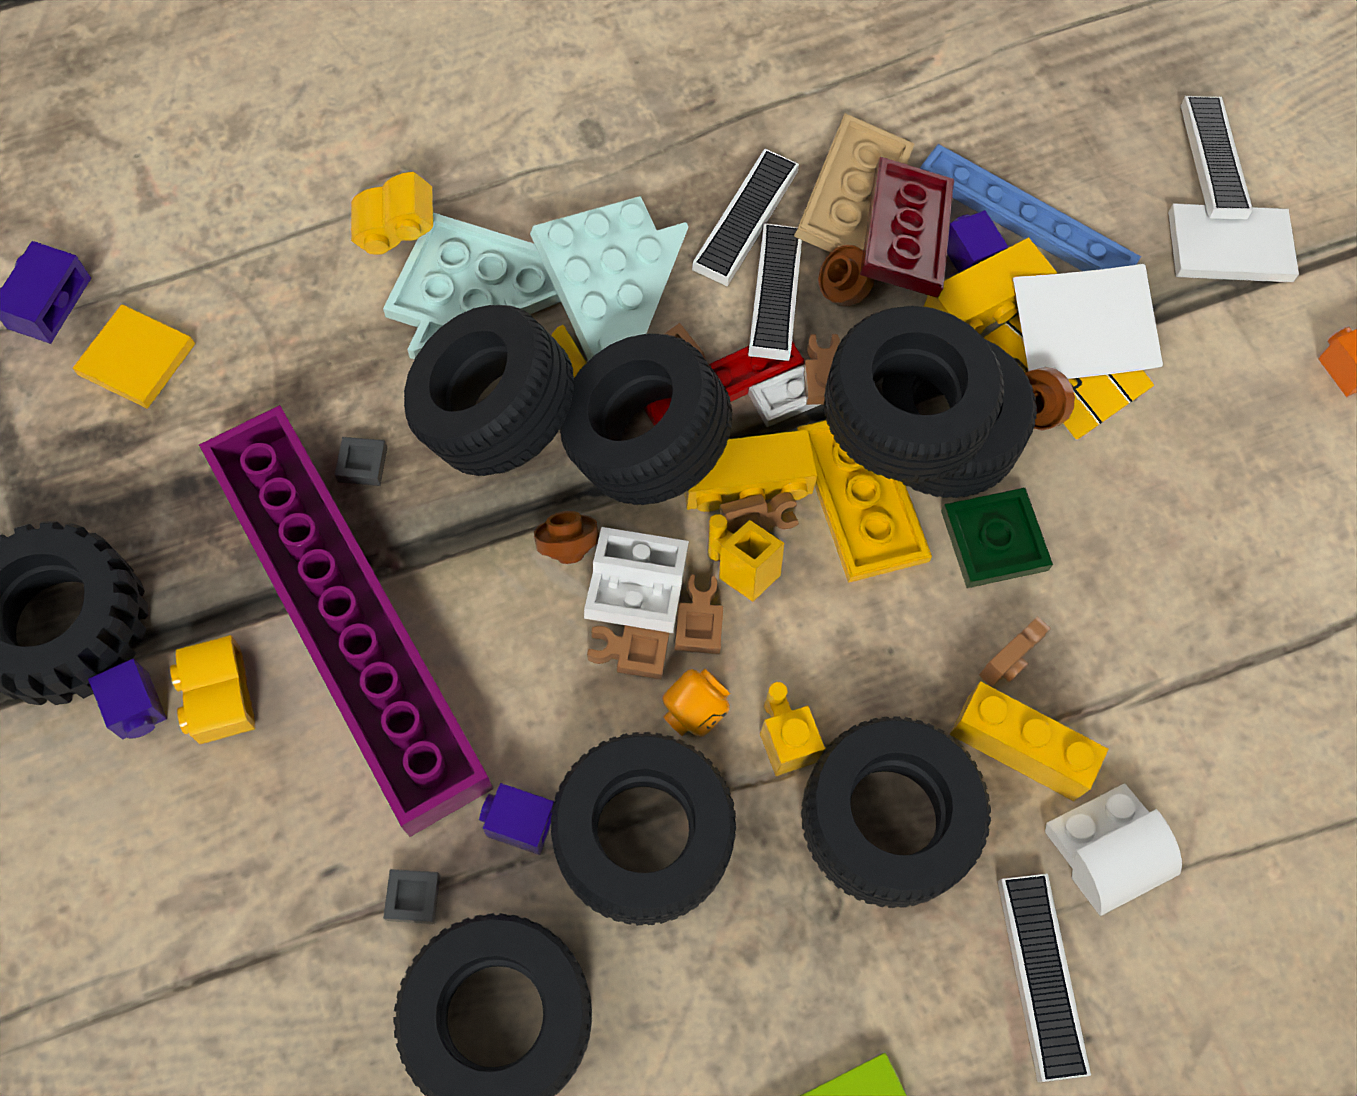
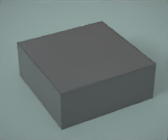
M342 437L335 470L337 481L340 483L381 486L387 453L385 440Z
M390 869L383 919L392 922L435 924L440 874L438 872Z

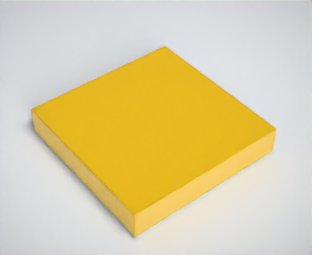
M121 304L73 366V370L78 376L148 409L194 347L195 343L190 336Z

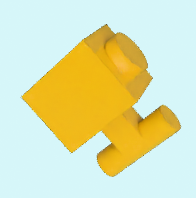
M715 514L709 520L708 556L714 561L720 560L719 579L753 602L781 576L784 542L751 520L733 534L727 530L726 517L721 514Z
M775 682L769 687L764 709L770 714L771 718L764 720L760 732L775 776L817 763L825 750L809 706L791 710L786 697L787 687L781 682Z

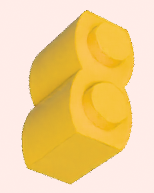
M415 172L396 175L387 180L382 187H374L358 193L351 201V241L369 254H384L395 248L401 241L416 240L433 228L432 186Z
M232 635L176 649V664L170 666V674L175 689L178 692L183 691V706L177 708L178 721L182 732L190 734L199 744H204L254 730L255 718L247 687L243 655L240 645Z

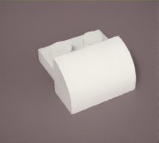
M601 527L593 560V574L584 608V619L673 633L682 591L689 541Z
M1125 783L1046 823L1045 833L1072 867V880L1099 916L1110 912L1181 873V853L1169 825L1157 809L1149 812Z

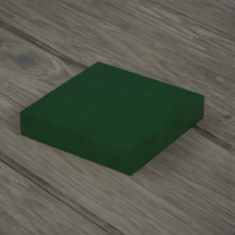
M1026 487L944 504L941 513L966 588L1046 572L1053 566Z

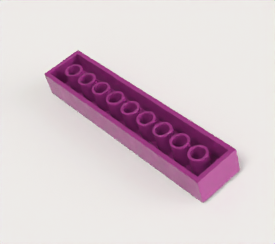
M279 405L199 444L393 813L408 836L415 835L493 790L488 775L282 407Z

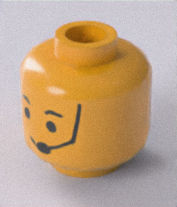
M706 668L701 672L689 669L664 693L662 700L669 711L663 718L681 736L689 730L695 736L704 737L729 712L730 705L726 698L731 693Z

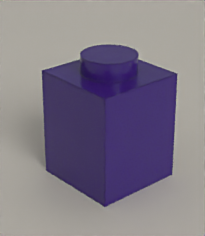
M986 210L971 216L969 214L959 216L950 223L947 255L958 273L1009 248Z
M131 659L88 679L106 727L121 739L142 737L150 733L156 724L167 719L149 672L136 660Z
M500 783L496 795L490 793L487 795L481 809L479 821L485 822L483 830L488 838L541 855L551 828L554 801Z

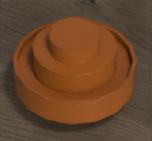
M843 245L834 249L825 258L820 267L818 281L820 291L826 299L839 306H852L861 302L869 294L875 279L860 275L863 256L862 249L855 245Z
M1049 367L1026 372L1025 374L1034 390L1033 393L1035 394L1037 406L1034 429L1047 430L1062 425L1069 419L1074 409L1075 401L1073 387L1067 377L1057 369Z
M563 511L553 514L534 531L536 549L540 554L556 559L562 564L579 562L598 543L597 521L591 516L581 515L575 511Z

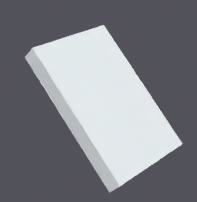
M1173 203L1168 214L1176 277L1294 282L1299 275L1289 209L1252 207L1253 210L1248 219H1209L1206 205Z

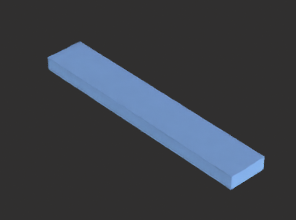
M937 144L920 167V169L954 179L953 199L978 213L986 210L992 221L1024 239L1029 237L1035 245L1081 271L1137 265L1141 258L1136 253L940 144Z

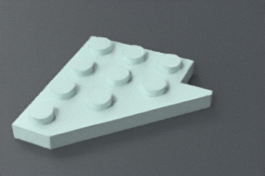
M641 196L534 225L530 232L588 361L610 344L627 337L647 333L688 230L686 222L656 230Z
M433 213V228L417 239L383 310L386 318L418 327L407 349L409 357L415 359L427 340L441 326L468 310L487 305L515 306L532 314L557 304L561 300L534 243Z

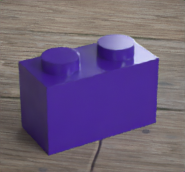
M31 241L24 254L17 259L15 268L0 288V321L11 331L51 344L90 282L91 277L76 255Z

